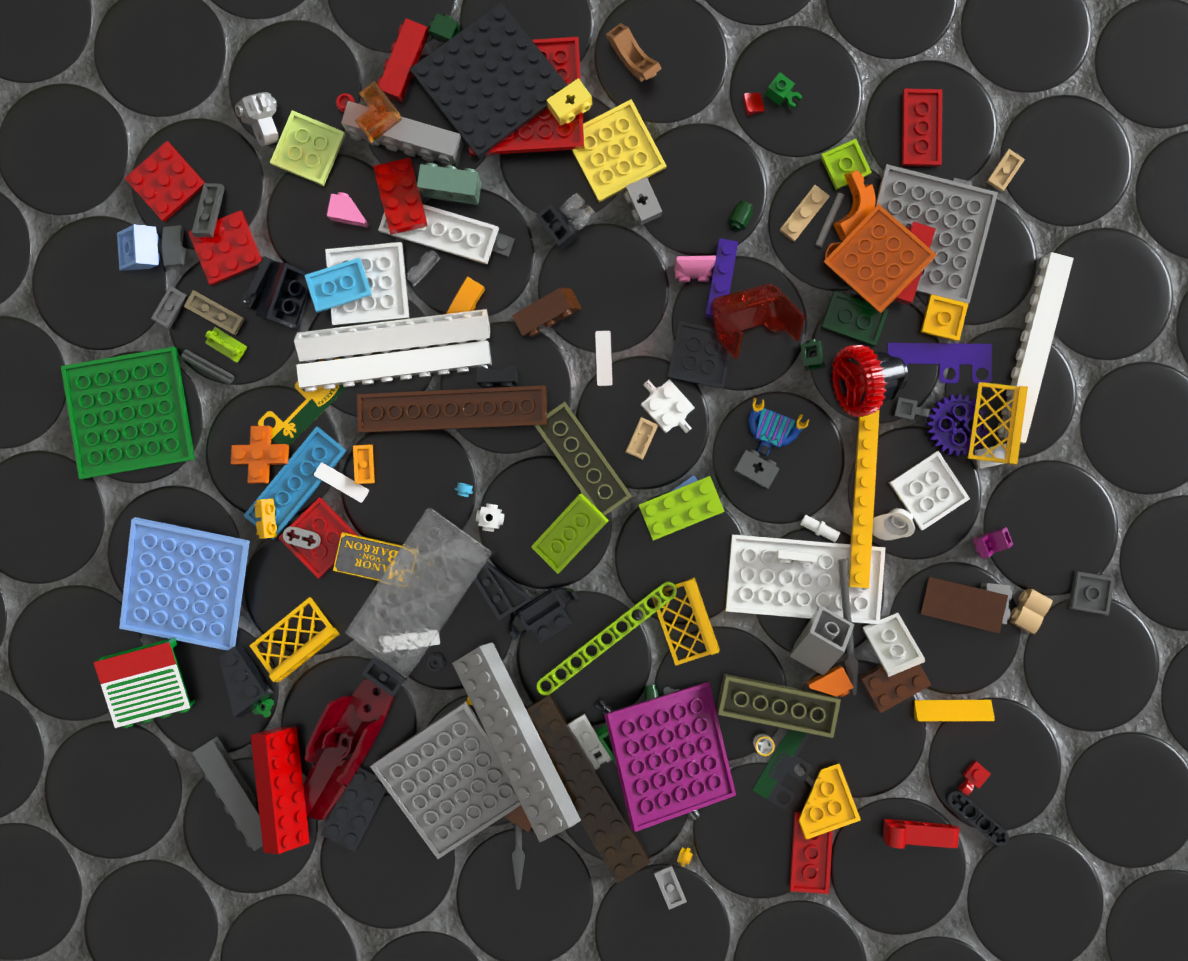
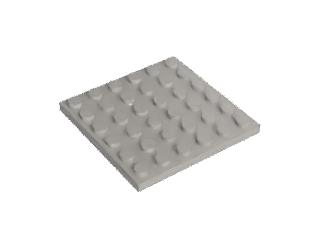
M887 164L884 168L875 207L878 204L881 205L905 227L913 222L936 228L930 249L937 256L922 271L916 292L927 295L932 294L970 304L998 192Z
M466 701L385 754L370 766L437 859L521 805L482 723Z

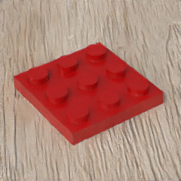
M168 141L125 177V180L163 222L167 221L200 192L205 183Z
M241 210L218 219L213 238L194 237L192 230L188 232L208 283L211 286L254 269L262 261L244 213Z
M319 497L289 527H299L317 533L321 539L320 545L315 549H306L285 542L283 533L278 538L320 579L335 564L342 532L359 535ZM295 530L288 533V536L291 537L290 540L300 538L299 535L294 534ZM313 535L310 538L304 537L303 539L308 541L310 546L316 542L313 539Z

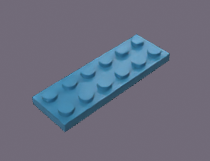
M317 426L289 459L288 464L284 465L257 498V500L274 499L277 537L323 482V480L314 476L320 463L334 468L347 452L344 447ZM255 501L243 516L256 526V522L261 521V517H255Z

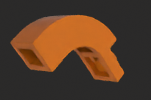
M858 170L844 174L853 196V205L850 212L844 218L833 223L840 241H844L875 208L873 185H864V177Z

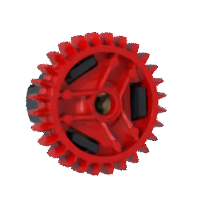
M852 345L841 349L837 353V357L834 358L835 363L832 364L834 370L831 371L833 374L831 379L833 380L832 386L835 389L834 394L837 395L836 400L840 401L839 406L843 407V411L853 417H863L876 413L877 410H880L883 402L895 399L898 391L903 389L908 382V370L901 358L890 356L885 352H874L864 345Z

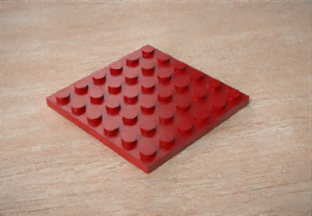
M578 37L532 40L567 85L578 78L581 81ZM547 108L485 155L585 149L583 113L581 112L576 115L570 123L560 125ZM469 147L470 156H476Z

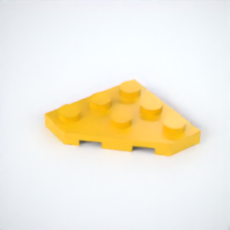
M840 764L822 769L818 773L798 819L805 840L861 820Z

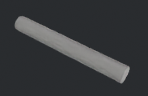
M837 193L815 246L822 248L843 201L844 194Z

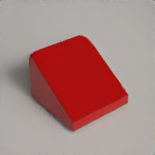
M761 93L743 94L742 101L746 116L765 112Z

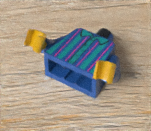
M753 398V408L751 409L748 422L750 432L754 435L753 439L761 442L758 453L768 456L771 446L775 448L787 446L798 437L803 428L808 426L809 419L805 423L800 421L803 415H799L796 423L794 419L764 408L763 399L761 404H755L756 398Z

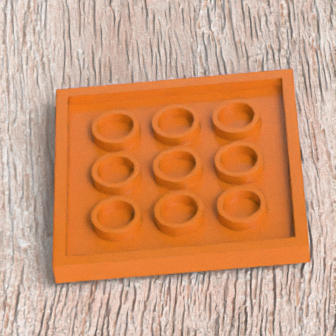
M878 204L824 260V263L881 314L929 265L937 254Z

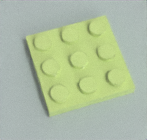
M291 111L270 164L324 186L346 134L334 127Z

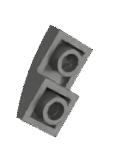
M181 225L163 227L162 254L163 263L166 268L184 266L186 249L182 244L185 229Z

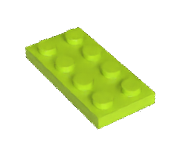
M710 476L639 504L652 540L725 512Z
M581 493L531 548L559 574L609 520Z

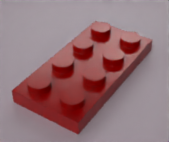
M904 89L902 91V166L940 167L942 165V89Z
M411 158L374 165L373 168L390 235L427 227L428 224L417 188Z
M794 812L789 890L792 892L829 894L833 830L805 840L798 822L802 812Z

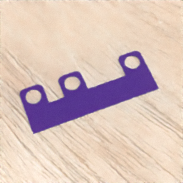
M888 343L887 353L890 356L901 358L906 367L907 364H940V381L942 383H957L959 381V364L972 365V381L974 383H990L992 381V344ZM946 368H953L956 375L953 379L948 380L944 377L943 372ZM979 368L987 370L988 377L985 380H979L976 377V371Z

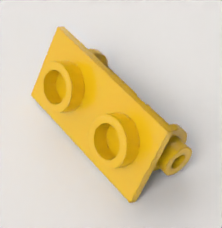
M274 499L256 500V504H254L255 517H261V521L256 522V534L259 535V539L277 537Z

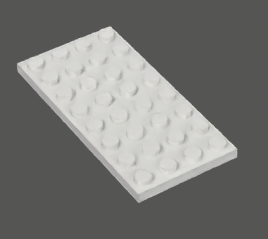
M731 534L725 611L811 619L821 605L843 618L838 560L846 559L849 582L851 545ZM872 546L869 588L848 587L852 622L880 624L885 547ZM776 550L818 555L817 562H811V565L799 564L800 560H792V563L780 562V558H775Z

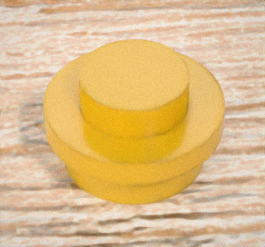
M682 847L677 862L682 867L685 864L689 865L693 855L690 853L691 848L687 847L686 849Z

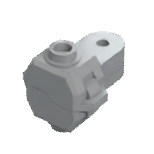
M268 92L243 97L235 105L237 116L241 117L243 123L252 126L255 137L261 146L278 142V132L272 119L273 114L277 111L275 98L271 97V94Z

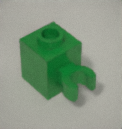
M781 72L772 81L765 93L768 98L779 106L786 100L787 105L792 109L796 106L792 99L796 98L798 101L802 99L800 93L792 92L795 83Z

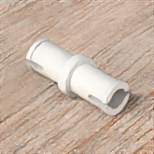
M807 515L803 517L800 523L801 526L815 532V535H821L834 543L840 534V531L825 525V522H819Z

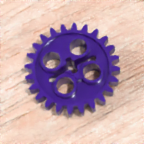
M952 394L949 395L948 399L946 397L941 398L942 403L936 402L937 408L930 409L934 414L927 417L931 419V422L926 423V425L931 426V429L926 432L933 435L929 440H936L934 447L941 445L940 452L947 449V455H951L954 451V456H959L960 452L964 456L967 455V450L969 451L972 430L968 428V422H973L976 399L974 398L969 401V395L964 396L962 399L961 394H957L956 398ZM956 407H959L962 411L960 417L955 414ZM979 409V415L983 418V420L986 419L987 417H984L983 414L986 413L987 410L981 411ZM942 420L948 423L946 430L941 427ZM956 422H960L958 429L955 427L957 425ZM984 424L976 428V433L981 439L983 435L989 434L985 431L986 427ZM955 434L961 437L959 444L954 441ZM977 444L975 448H981L980 444Z

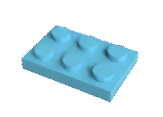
M360 257L305 275L317 313L372 296Z

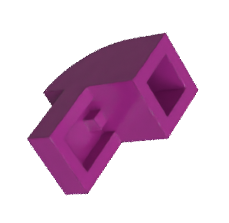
M1007 527L990 531L973 539L975 550L982 559L990 557L995 552L1009 549L1013 545Z

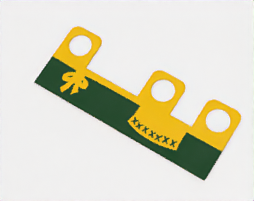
M297 381L295 388L306 400L284 422L272 411H268L258 421V425L264 426L265 418L273 417L276 425L272 428L271 439L277 444H287L290 446L347 387L336 385L335 389L330 390L319 387L317 391L305 392L299 388Z

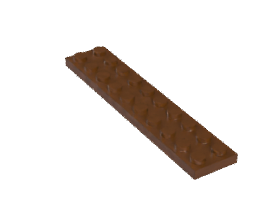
M545 385L357 394L358 433L547 425V390Z

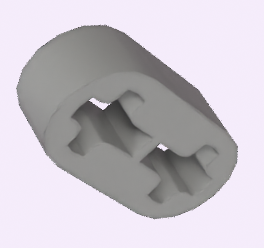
M288 527L283 532L285 542L295 546L315 549L321 543L320 536L313 531L299 527ZM295 530L294 534L299 535L300 538L290 540L291 537L288 536V533ZM313 535V539L316 542L310 546L309 542L303 539L304 537L310 538Z

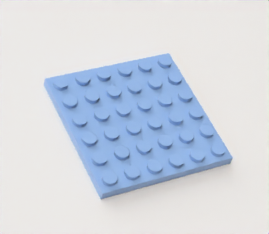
M136 517L131 519L119 629L168 639L175 637L178 641L230 650L236 645L250 541Z

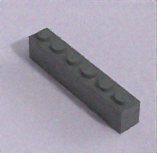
M216 737L193 751V760L196 765L202 768L206 781L214 787V793L224 803V809L227 814L231 815L235 820V826L245 836V842L248 847L256 851L263 846L258 800L224 746Z

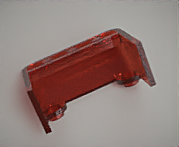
M764 284L716 297L713 299L711 307L718 340L734 359L738 358L744 335L741 330L765 324L767 328L774 332L786 330L795 341H798L806 317L773 284Z

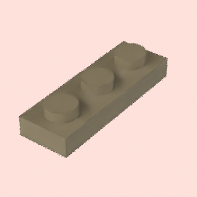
M194 290L184 305L185 308L234 335L237 334L245 320L243 317Z

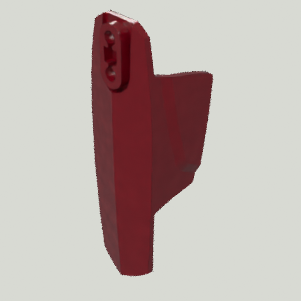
M369 679L363 680L351 696H344L327 704L308 742L304 760L313 763V766L303 787L306 814L310 818L324 820L328 816L365 759L386 719L393 696ZM378 688L380 689V694H379V695H377V694H378V693H377V689H378Z

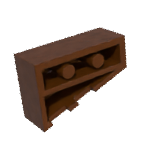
M560 287L512 316L522 336L533 337L539 334L541 329L555 325L557 321L571 316L582 308L571 288Z

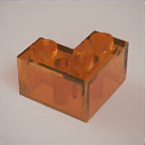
M375 81L359 92L369 110L355 120L358 127L371 143L402 120L397 109Z

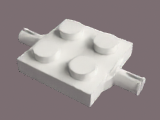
M670 379L657 388L650 380L643 384L650 392V395L641 406L665 434L671 428L678 425L685 433L692 429L684 419L695 407Z

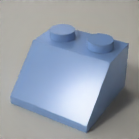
M132 225L117 233L119 270L150 269L159 265L160 255L157 249L159 237L156 233V227Z

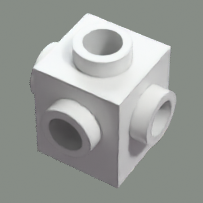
M486 503V507H481V510H477L476 521L479 522L478 526H483L482 530L494 532V528L499 529V526L503 525L504 514H502L501 509H497L498 505ZM487 514H491L493 516L492 521L489 522L486 520Z

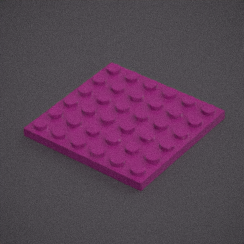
M709 682L604 714L632 831L637 832L736 796Z

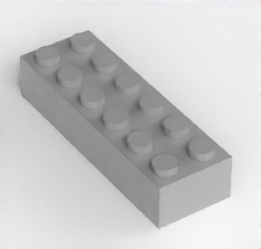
M350 101L347 102L341 122L348 135H350L349 137L354 140L360 141L364 139L371 145L379 146L381 144L391 151L396 152L398 149L411 157L418 155L428 162H433L434 160L441 162L443 166L457 167L464 147L459 133Z

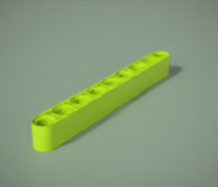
M669 581L662 583L545 674L537 683L538 692L542 695L551 694L676 596L675 584ZM666 585L671 586L674 590L670 596H666L662 592L663 587ZM651 597L658 600V605L654 608L649 607L647 604V600ZM635 609L642 611L643 617L641 619L633 618L632 612ZM620 621L627 623V630L620 631L617 628V623ZM604 633H609L612 636L610 643H605L602 640ZM594 645L597 648V653L594 655L589 654L587 646ZM579 657L582 661V664L580 666H574L572 664V658ZM558 669L566 671L567 675L565 678L558 677ZM542 681H549L551 689L545 690L542 687Z

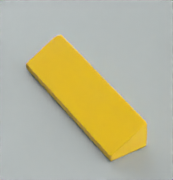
M914 700V719L916 721H994L991 700Z

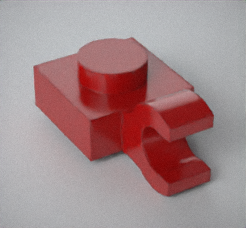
M974 760L962 774L966 779L958 787V790L968 796L972 792L973 787L980 788L991 773Z

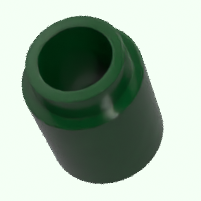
M740 201L739 204H736L728 220L732 229L736 231L746 229L753 214V206L750 203Z

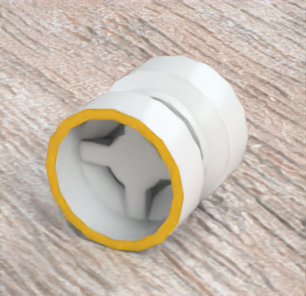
M760 733L753 739V746L760 755L768 756L772 754L775 745L770 736Z

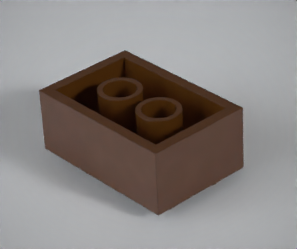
M879 663L858 675V680L873 707L879 713L890 709L931 686L920 664L888 677L882 664Z

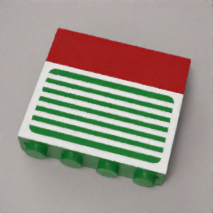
M175 637L103 656L93 662L115 728L123 726V729L128 728L140 721L142 724L147 723L158 716L166 718L177 711L184 713L190 710L195 703V700L189 701L173 648L177 645Z

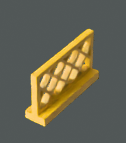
M978 383L968 459L1017 465L1028 391L1027 386L1018 387ZM982 387L991 388L995 395L986 401L981 395ZM1004 390L1014 391L1013 399L1006 403L1000 396V393ZM997 396L1004 405L997 411H994L988 402ZM986 404L992 414L983 420L979 415V409ZM1006 407L1011 416L1003 422L997 413ZM995 415L1001 425L992 431L986 421ZM984 424L990 433L981 439L976 433V428ZM1003 426L1008 431V437L1000 441L994 432ZM992 434L999 444L989 449L983 440ZM979 443L987 450L982 456L973 455V449ZM1001 445L1005 450V459L996 458L991 451Z
M695 577L675 584L676 588L684 586L686 591L684 600L676 596L674 597V599L682 602L678 612L668 608L669 601L666 606L662 607L664 608L663 612L659 609L657 614L676 666L710 654L719 653L720 649ZM669 586L663 588L662 592L670 596L674 590ZM652 597L654 606L656 607L658 605V600ZM684 604L692 608L693 613L690 618L680 614ZM666 610L676 614L672 624L664 620L663 615ZM678 616L688 620L684 630L674 626ZM690 622L698 625L699 632L697 636L686 632ZM672 628L682 632L679 642L671 639L669 634ZM684 634L695 639L691 648L680 643ZM696 641L704 643L707 651L699 653L693 650ZM679 646L689 651L686 658L678 660L676 654Z
M309 597L253 642L250 647L269 672L270 679L273 682H281L340 633L336 628H333L313 599ZM310 604L313 608L312 617L303 616L304 608ZM293 617L299 618L297 629L288 628L289 620ZM303 618L312 619L310 631L301 630ZM316 620H322L326 626L320 632L314 631ZM278 629L284 630L282 641L273 640L274 632ZM288 630L297 631L295 643L286 642ZM301 632L310 633L309 641L306 644L299 643ZM263 641L269 642L267 653H261L257 648ZM273 643L282 644L280 655L271 654ZM286 644L295 645L294 653L291 656H284ZM271 656L280 657L279 665L275 669L270 666Z

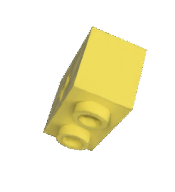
M579 78L547 99L548 109L560 125L570 123L576 115L588 111L592 105V96Z

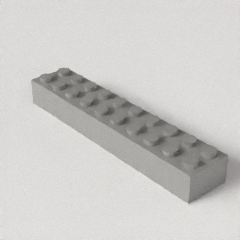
M493 642L479 646L453 662L452 664L539 842L580 822L581 819Z

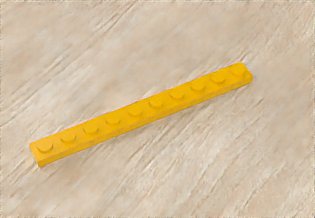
M880 410L868 416L858 417L848 587L869 588Z

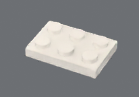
M899 613L881 619L880 624H869L863 627V632L888 677L925 662L924 656Z

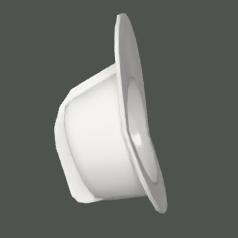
M896 508L887 514L874 517L873 535L882 540H894L911 536L915 531V525L912 520L913 513Z

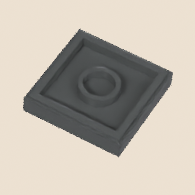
M1074 571L1069 609L1109 616L1115 578Z

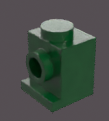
M812 339L806 341L805 344H801L803 365L807 371L826 367L823 347L820 341ZM817 353V356L811 357V354Z

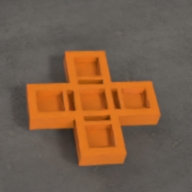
M251 426L250 445H232L231 464L248 465L247 483L269 484L270 465L288 464L289 445L271 444V426Z

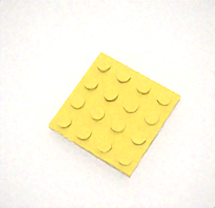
M632 99L584 123L585 149L572 150L599 203L625 190L627 185L645 177L648 178L667 167Z

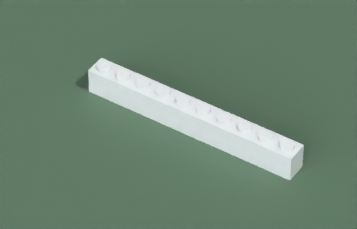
M1053 252L1042 257L1040 261V275L1035 280L1036 290L1030 299L1032 306L1025 318L1027 325L1021 334V348L1016 353L1017 364L1011 372V378L1013 379L1009 386L1028 387L1020 444H1024L1027 441L1074 259ZM1007 390V402L1013 399L1014 391ZM1006 407L1002 409V421L1005 422L1010 418L1011 413ZM1003 426L997 430L999 439L1004 440L1008 437V431Z
M487 309L298 332L294 343L299 361L313 362L323 358L325 360H331L340 356L348 358L356 354L370 355L373 352L380 351L388 353L396 349L405 351L413 347L427 348L430 345L437 344L445 346L453 342L462 344L469 340L484 341L490 338V325Z
M480 341L297 364L296 367L299 388L305 389V392H314L319 387L330 390L335 389L336 385L353 387L355 383L362 382V385L374 384L375 380L392 382L393 378L399 377L400 380H409L414 375L425 378L430 377L431 373L448 375L450 371L457 370V373L469 372L470 368H476V366H483L488 369V366H492L489 342Z

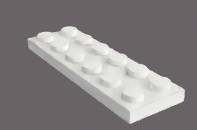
M423 204L427 227L391 235L488 264L499 227ZM384 212L378 230L381 233L390 235Z

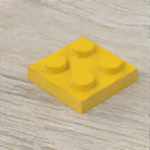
M931 294L920 332L959 341L968 303Z

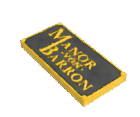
M342 532L333 571L409 587L418 549Z

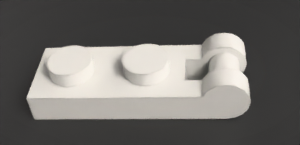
M585 714L568 723V726L596 770L604 762L608 763L612 760L597 738L596 732ZM600 751L602 755L596 758L594 754Z

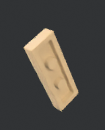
M814 185L779 231L795 242L830 196Z

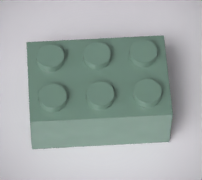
M434 163L420 164L417 188L422 197L478 205L481 180L476 170L471 168L458 170L450 165H446L445 168L437 167L438 165Z

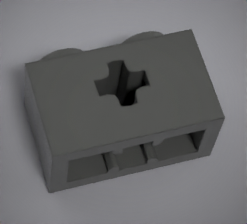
M752 449L749 451L744 450L733 471L764 489H769L780 469L776 467L777 463L768 458L766 460L760 458V454ZM759 463V468L762 470L755 473V468L752 466Z

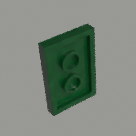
M834 291L821 328L875 347L889 310L885 309L880 314L868 302Z

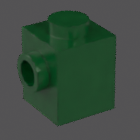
M436 13L435 18L431 19L428 30L431 38L446 43L458 34L460 28L458 22L454 21L449 15Z

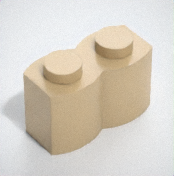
M1027 589L1020 594L1018 607L1011 611L1010 623L1030 634H1035L1041 626L1043 618L1050 609L1053 600L1033 589Z

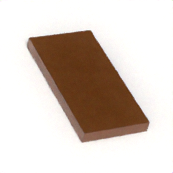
M929 577L921 614L1000 633L1008 595Z

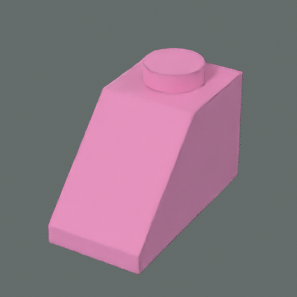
M338 192L337 195L331 194L327 217L331 221L368 228V222L348 194Z

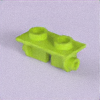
M214 327L212 332L210 330L207 331L205 335L207 338L205 343L237 363L247 349L246 345Z

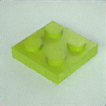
M856 139L831 149L820 156L835 190L848 185L844 174L850 171L858 170L863 177H867L872 173Z

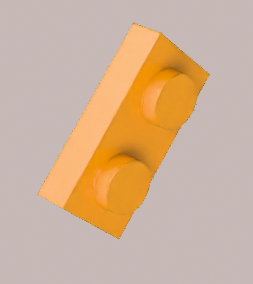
M373 445L353 446L355 484L375 483Z

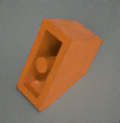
M840 665L828 670L824 676L820 674L805 682L810 689L836 697H843L850 693V689L854 688L844 668Z

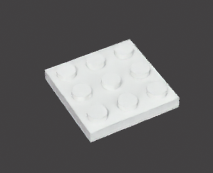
M939 451L934 452L889 482L907 511L913 513V520L922 531L970 499Z

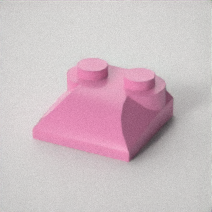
M677 256L674 263L675 278L679 279V282H690V279L708 282L713 274L716 256Z

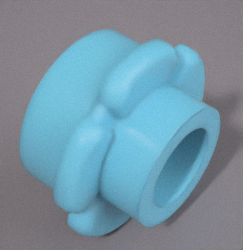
M458 483L457 488H454L458 491L457 495L468 497L469 494L473 493V486L469 484Z

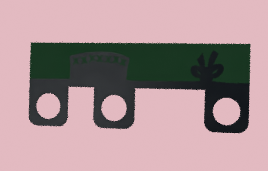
M837 719V722H836L835 730L837 729V727H838V725H839V720H838V719ZM789 729L752 790L784 810L788 809L795 798V794L782 786L781 782L787 773L799 781H805L812 766L798 757V754L811 734ZM799 763L804 764L807 768L806 773L802 776H798L794 771L795 766ZM780 792H787L789 794V801L786 804L778 802L777 796Z

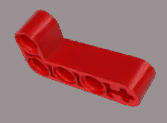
M886 819L884 820L882 840L887 846L899 849L905 848V844L958 848L959 827L950 824Z

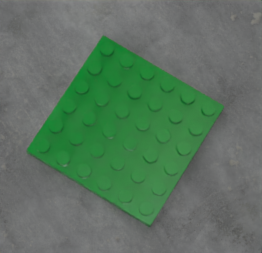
M176 347L61 366L79 479L83 480L195 460Z

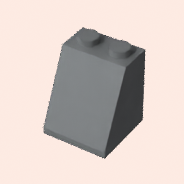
M820 605L795 642L790 657L824 676L845 652L854 624Z

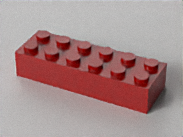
M278 727L251 734L263 853L281 854L310 843L297 727Z

